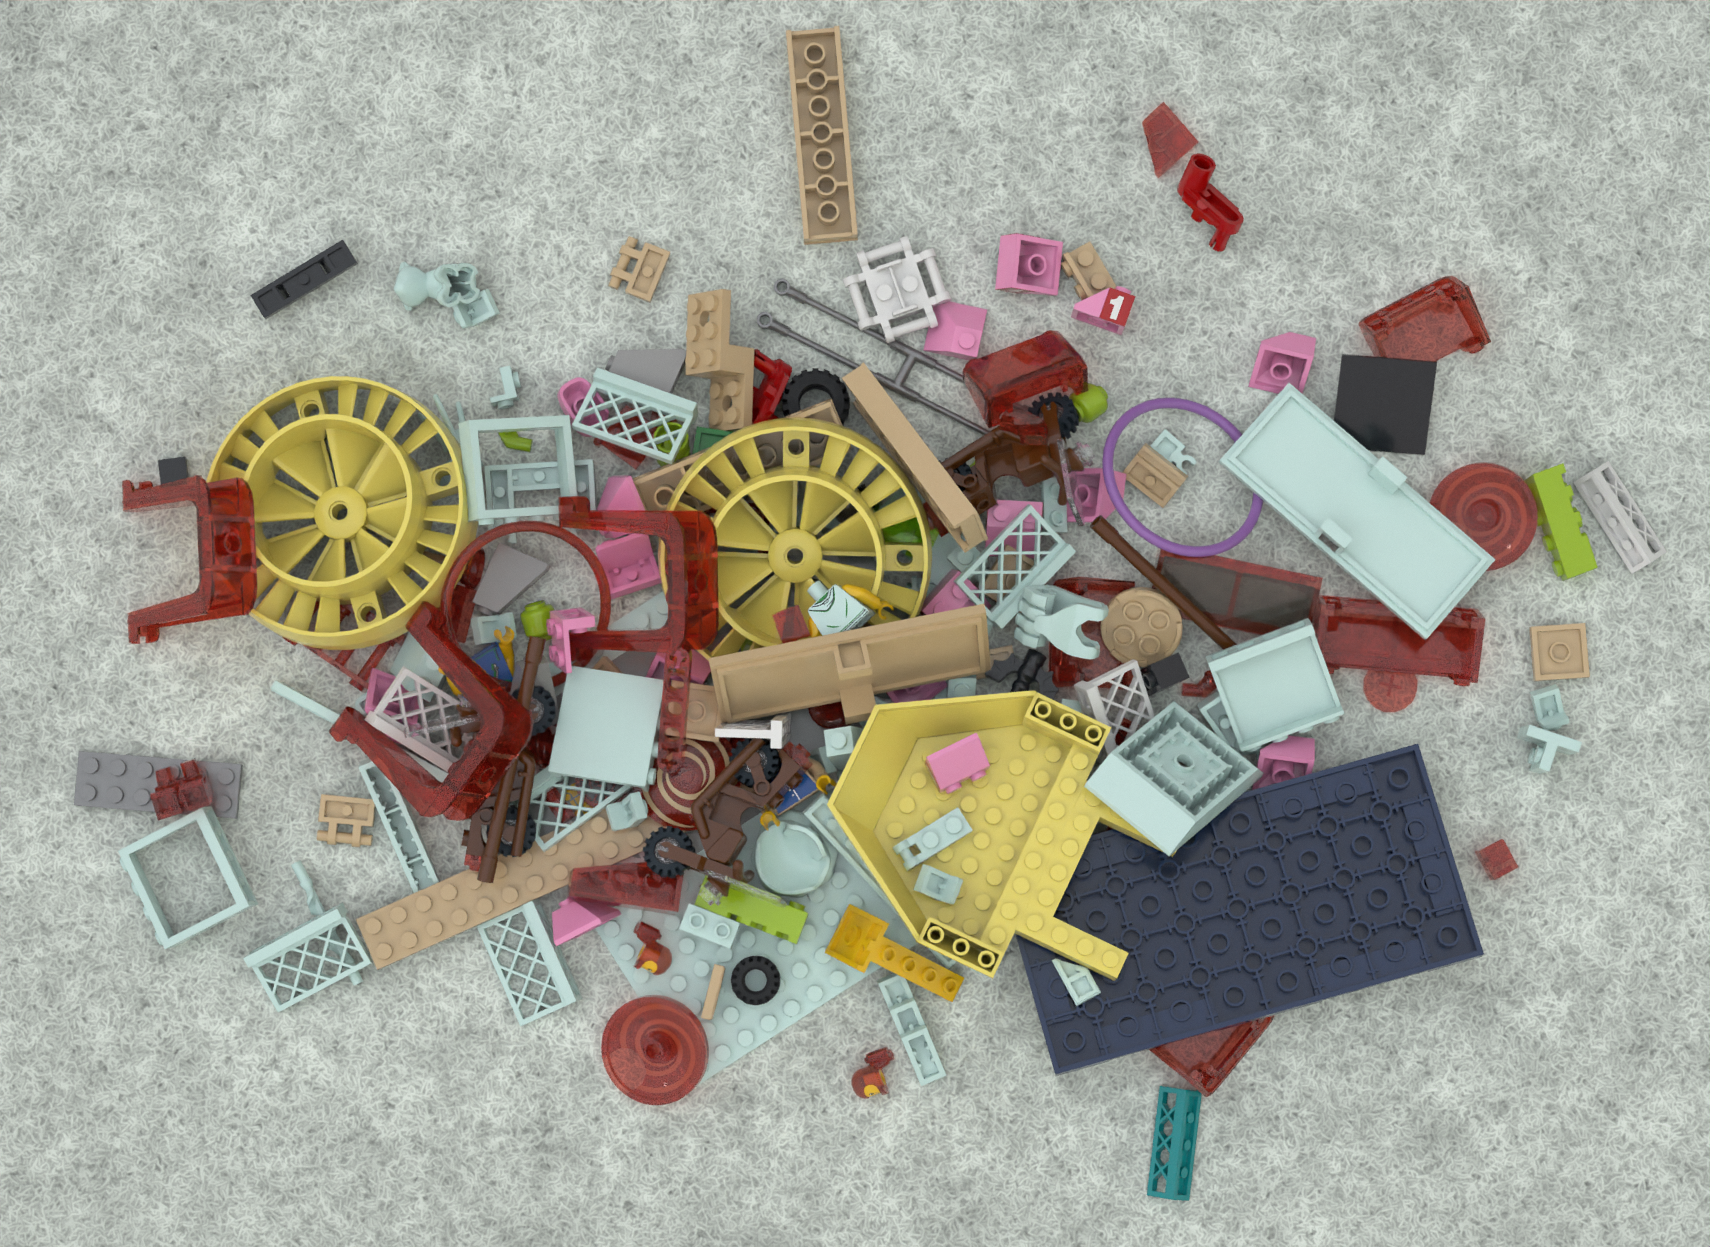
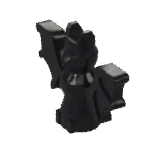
M1028 649L1023 660L1017 659L1014 653H1011L1006 660H994L991 670L985 673V677L998 683L1002 682L1009 674L1017 673V680L1013 682L1010 692L1029 691L1030 684L1037 682L1040 694L1054 700L1056 694L1059 693V688L1052 682L1054 672L1042 670L1047 657L1034 649Z

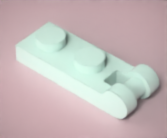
M957 807L895 845L893 850L897 855L900 854L905 862L903 866L909 871L965 837L973 830ZM916 845L920 854L913 856L909 848Z

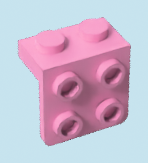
M636 531L628 534L626 537L607 540L595 548L611 600L661 583L659 569L647 531Z

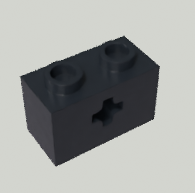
M1179 652L1140 670L1148 697L1190 678Z

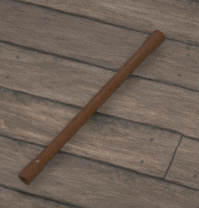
M1102 515L1093 520L1090 528L1106 543L1114 547L1219 647L1224 650L1237 645L1129 544Z
M530 636L528 641L523 676L485 851L481 858L477 877L478 881L486 883L494 882L502 833L537 672L546 639Z

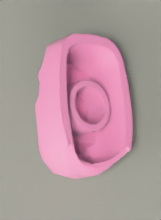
M581 377L568 381L561 386L557 393V398L564 414L570 415L571 426L591 387V384ZM596 392L593 398L595 405L605 403L599 393ZM608 408L599 411L602 421L608 419ZM594 413L584 417L581 423L591 426L599 423ZM577 431L582 436L592 437L590 435Z

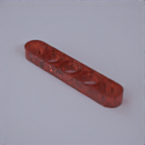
M682 642L672 644L665 656L657 763L659 768L666 773L678 771L683 764L685 754L693 655L691 648ZM676 651H681V656L684 657L680 662V668H675L677 657L673 655ZM670 677H681L684 681V687L674 688L670 684ZM668 703H679L682 707V712L680 714H672L668 710ZM673 727L677 729L680 733V738L677 740L669 739L666 735L667 728ZM670 748H674L672 758L677 760L673 765L669 764L668 759H664L668 756Z

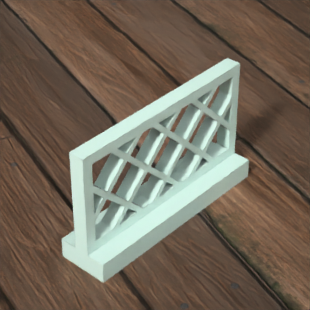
M597 368L593 375V383L572 423V429L673 464L691 424L694 425L697 420L698 408L697 403ZM598 391L608 395L610 401L596 406L593 398ZM629 402L633 404L635 410L620 414L617 405ZM613 407L617 416L602 421L599 411ZM650 410L658 413L659 419L645 423L642 413ZM594 413L599 423L591 426L581 423L584 417ZM638 415L642 425L628 430L623 420ZM675 419L684 422L681 429L670 432L667 422ZM620 422L624 432L616 435L607 432V426ZM663 424L667 434L653 439L648 429ZM645 431L649 441L641 444L632 441V435ZM670 440L673 447L669 454L658 451L656 444Z
M1028 504L953 582L975 605L984 604V593H997V604L991 610L986 606L985 609L987 619L993 623V627L1002 629L1019 612L1020 599H1025L1022 597L1024 587L1045 585L1076 551L1070 544L1065 543L1041 515ZM1030 514L1035 519V532H1022L1023 520ZM1008 535H1017L1016 551H1004V540ZM1022 535H1035L1034 551H1022ZM1040 535H1049L1056 543L1048 551H1040ZM1016 554V570H1003L1004 555ZM1022 554H1034V566L1030 570H1021ZM989 555H998V570H985V559ZM971 574H979L978 590H970L964 583ZM985 574H998L997 589H985ZM1003 574H1016L1015 585L1011 589H1003ZM974 593H979V599Z
M548 765L534 776L530 804L540 805L538 820L534 819L535 824H537L535 841L542 851L546 852L633 787L624 785L616 792L605 791L607 782H602L601 790L586 788L588 779H583L582 787L568 786L569 776H563V778L552 777L548 772ZM551 788L562 789L560 804L545 802L547 791ZM567 790L581 791L579 806L564 804ZM586 792L600 794L598 805L594 808L583 807ZM604 795H609V797L604 800ZM519 800L509 802V805H515L518 808ZM545 806L559 808L556 822L542 821ZM563 808L578 810L576 821L571 825L561 823ZM582 811L587 812L586 814H584V815L581 817ZM541 824L555 826L554 837L546 843H543L539 836ZM560 827L565 828L559 833Z
M539 899L532 900L477 926L520 1027L583 999L560 946H556L554 943L552 927ZM523 912L527 921L524 932L510 927L513 917ZM508 919L506 925L500 923L501 921ZM493 925L504 928L500 942L491 940L486 928ZM508 931L522 936L517 950L504 945ZM526 938L534 940L538 946L535 957L521 952ZM493 945H495V946L498 947L497 950H496V952H495V949H494ZM502 949L515 953L511 967L500 963L499 955ZM519 956L533 961L528 975L515 970ZM537 963L545 965L549 971L546 982L532 977ZM513 974L526 978L522 992L511 988L509 982ZM530 981L544 986L539 1000L526 995ZM547 989L556 990L562 1002L554 1006L543 1002ZM524 999L537 1004L534 1014L527 1018H524L520 1009ZM541 1006H544V1007L547 1008V1009H545V1010H543V1011H540Z
M343 902L250 951L243 958L248 968H253L277 1012L294 1005L373 962L346 915L348 911ZM343 923L348 932L346 942L331 937L334 927ZM326 931H328V935H327V936L322 935L323 933H325ZM317 938L326 941L322 954L308 950L311 939ZM305 943L304 948L298 947ZM330 943L344 946L341 960L327 956ZM348 948L359 951L363 961L357 964L345 961ZM293 950L302 953L299 966L285 962L287 952ZM282 955L281 961L276 960V958ZM306 955L321 959L318 972L303 968ZM325 961L339 964L338 972L335 976L322 974ZM266 963L278 965L276 979L266 976L261 966ZM343 966L348 967V969L342 971ZM283 967L297 971L294 984L280 980ZM301 973L316 977L314 987L308 989L298 986ZM320 979H324V980H325V981H323V982H321V983L319 984V980H320ZM278 985L293 989L291 998L284 1003H281L276 994ZM297 991L302 992L301 994L295 996Z

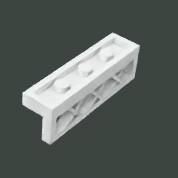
M1609 461L1573 482L1631 574L1667 552ZM1601 471H1604L1605 475L1609 479V483L1605 480V478L1601 474ZM1618 496L1622 499L1624 506L1619 502ZM1632 519L1636 521V523L1638 524V528H1636V526L1632 522ZM1647 542L1650 543V545L1652 546V548L1654 549V551H1655L1656 553H1654V554L1652 553V551L1650 550V548H1649L1648 545H1647Z

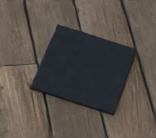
M1342 354L1334 421L1367 450L1425 455L1437 361Z

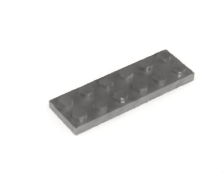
M79 751L74 805L185 815L202 807L212 806L216 817L238 819L243 765ZM191 773H196L198 776V783H200L202 794L199 797L194 796V786L189 777ZM169 780L171 782L170 786H172V791L175 794V803L173 805L167 803V794L162 782Z

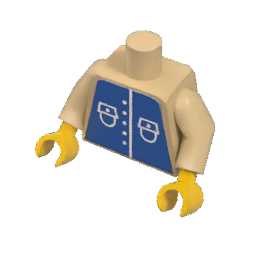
M779 753V757L781 758V763L779 764V766L781 767V766H782V757H781V755H780V753ZM806 755L798 756L804 762L800 766L805 771V774L802 776L804 779L794 790L790 788L783 796L785 798L784 801L775 810L771 808L768 812L761 811L760 823L767 831H769L768 823L770 821H773L777 827L780 825L775 812L777 816H780L818 791L827 795L826 786L829 783L836 787L837 782L829 777L820 762Z

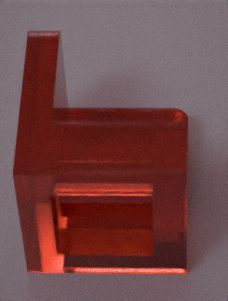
M796 604L771 614L782 643L793 642L810 636L799 605Z
M1503 839L1475 851L1490 881L1496 880L1518 868Z

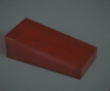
M557 788L547 792L545 802L560 804L561 794ZM548 806L557 818L559 808ZM563 808L561 823L565 824L576 816L572 809Z

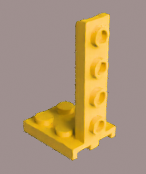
M851 904L848 905L824 953L865 973L870 961L953 1002L964 977L884 937L883 935L889 923Z

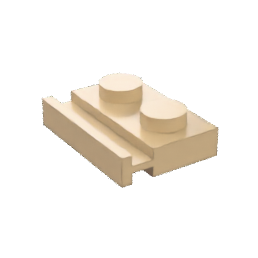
M1147 443L1143 445L1122 472L1126 474V480L1162 508L1165 507L1188 477Z

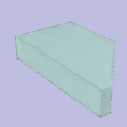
M1056 958L1052 960L1076 1006L1101 993L1088 968Z

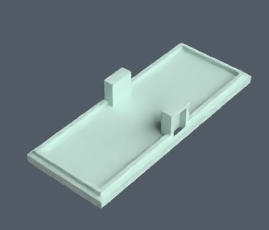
M1290 383L1283 388L1219 460L1221 465L1424 640L1431 635L1495 561L1490 554L1404 482L1408 477L1383 456L1380 460ZM1323 534L1339 548L1334 552L1318 538Z

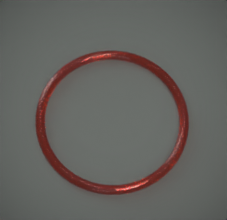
M518 521L488 530L473 540L460 553L445 579L441 593L440 619L448 648L467 673L481 683L497 690L510 692L512 682L496 678L484 672L467 657L457 641L451 619L452 594L462 569L478 550L491 541L517 532L545 533L570 544L590 565L600 592L599 621L588 647L571 666L585 667L599 650L607 633L611 614V594L603 566L583 540L570 531L554 524L540 521ZM562 671L552 676L553 686L556 687L566 681L567 674Z

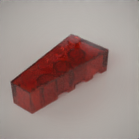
M659 860L662 864H668L665 863L667 862L666 860ZM646 862L573 868L570 872L566 899L675 915L679 911L683 875H676V878L661 877L653 872Z

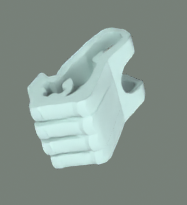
M1053 585L1024 587L1022 597L1025 599H1020L1018 604V610L1022 613H1017L1015 618V624L1019 626L1014 631L1015 639L1023 645L1035 649L1045 646L1046 641H1050L1055 647L1074 657L1090 660L1099 657V643L1084 635L1081 624L1088 620L1097 622L1104 620L1109 612L1107 605Z

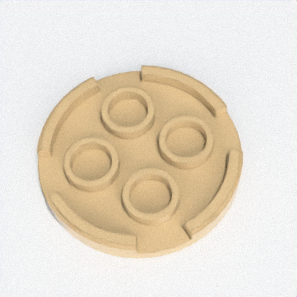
M1135 587L1117 594L1107 604L1109 612L1108 616L1101 621V635L1110 654L1117 660L1126 663L1134 659L1138 662L1139 667H1147L1171 656L1177 649L1182 637V617L1178 607L1161 591L1147 587Z

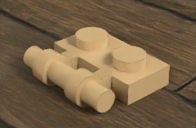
M628 236L625 245H622L619 254L621 256L616 268L613 267L610 276L612 277L608 286L618 290L621 281L628 282L625 290L626 294L651 303L671 253L645 242L642 251L635 250L638 240ZM630 259H635L637 263L633 273L626 272Z
M321 794L318 821L328 822L329 826L328 831L318 830L317 841H326L329 845L347 843L352 844V847L359 848L361 845L372 846L373 835L362 834L363 826L374 827L376 806L373 799ZM338 824L353 825V832H338Z

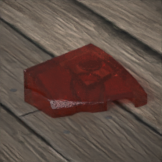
M1164 102L1142 122L1149 153L1155 169V176L1158 179L1199 142Z

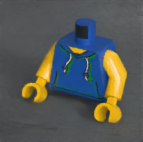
M505 626L506 633L503 637L501 631L498 629L494 631L495 638L501 641L499 645L497 642H494L460 664L447 659L449 663L448 670L446 667L439 666L438 671L446 675V680L455 696L463 700L479 702L476 705H480L490 699L496 709L506 707L508 697L504 689L512 684L515 671L514 651L511 642L514 639V631L511 628Z

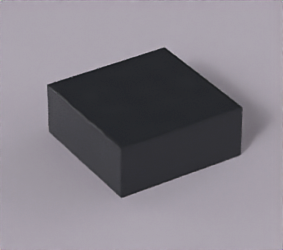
M186 457L158 460L162 488L189 484Z

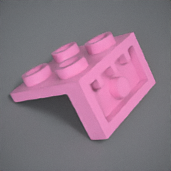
M582 607L550 611V619H547L546 622L548 635H552V646H549L550 661L554 662V665L566 674L572 673L569 630H571V633L587 632V628L595 627V616Z

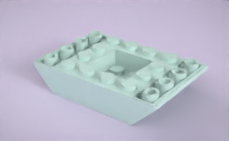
M1173 701L1114 749L1086 782L1084 787L1170 856L1257 782L1264 773ZM1182 762L1187 767H1183L1179 763Z

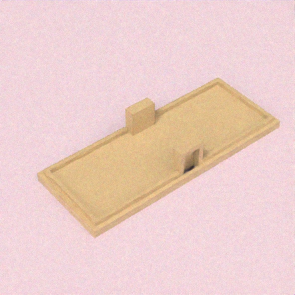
M984 604L708 658L721 722H727V724L840 701L846 725L867 721L876 705L875 694L986 673V670H991L987 615Z

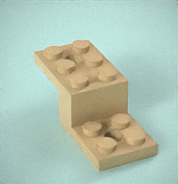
M719 289L688 295L686 375L711 379L709 391V428L731 432L738 431L752 425L754 348L729 344L731 290Z

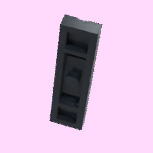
M341 240L250 296L263 317L268 319L358 263L345 241Z

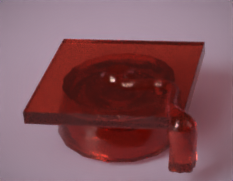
M626 404L624 408L621 410L620 414H624L634 409H632L630 406ZM638 415L623 420L628 430L642 425ZM643 417L645 423L650 422L649 420ZM620 422L610 425L607 432L616 435L624 432ZM657 426L648 429L652 438H654V432L658 428ZM645 431L631 436L632 441L638 444L649 441ZM595 438L593 441L596 447L599 448L603 445L635 470L646 458V455L599 438Z

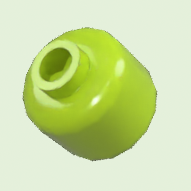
M1086 383L1069 396L1078 413L1079 422L1090 423L1107 411L1108 394L1101 386Z
M545 600L525 605V610L520 614L525 635L528 638L530 636L546 639V641L552 639V635H548L546 622L547 619H550V611L555 610L551 604H546Z

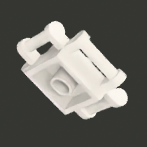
M904 236L899 238L898 242L868 252L863 250L856 253L862 273L844 278L843 283L845 288L849 289L859 318L858 326L860 331L880 325L886 342L890 343L899 336L929 326L930 328L938 326L932 307L948 302L952 298L943 284L935 261L937 256L934 248L914 255L908 237ZM903 251L904 259H898L870 270L869 262ZM925 262L936 293L935 296L930 298L917 264ZM865 282L877 316L869 317L858 284ZM925 312V317L893 328L890 327L889 323Z

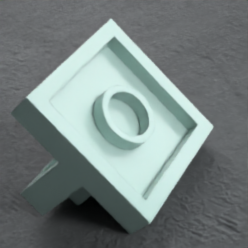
M1532 725L1521 727L1517 736L1519 739L1537 744V748H1532L1530 751L1528 763L1531 764L1529 771L1538 774L1550 772L1556 751L1567 755L1579 753L1582 744L1580 741Z

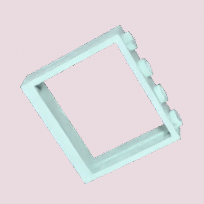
M570 415L479 419L458 423L463 474L467 493L468 522L478 521L479 525L486 526L494 525V520L503 519V524L520 523L519 518H528V522L533 523L543 522L545 517L553 516V521L569 520V515L579 513ZM554 429L562 505L485 510L478 433Z
M212 806L202 807L118 851L121 856L120 864L129 873L132 880V889L137 896H140L144 905L143 912L146 918L152 922L156 930V940L164 949L175 947L258 905ZM197 821L236 904L174 935L135 853Z

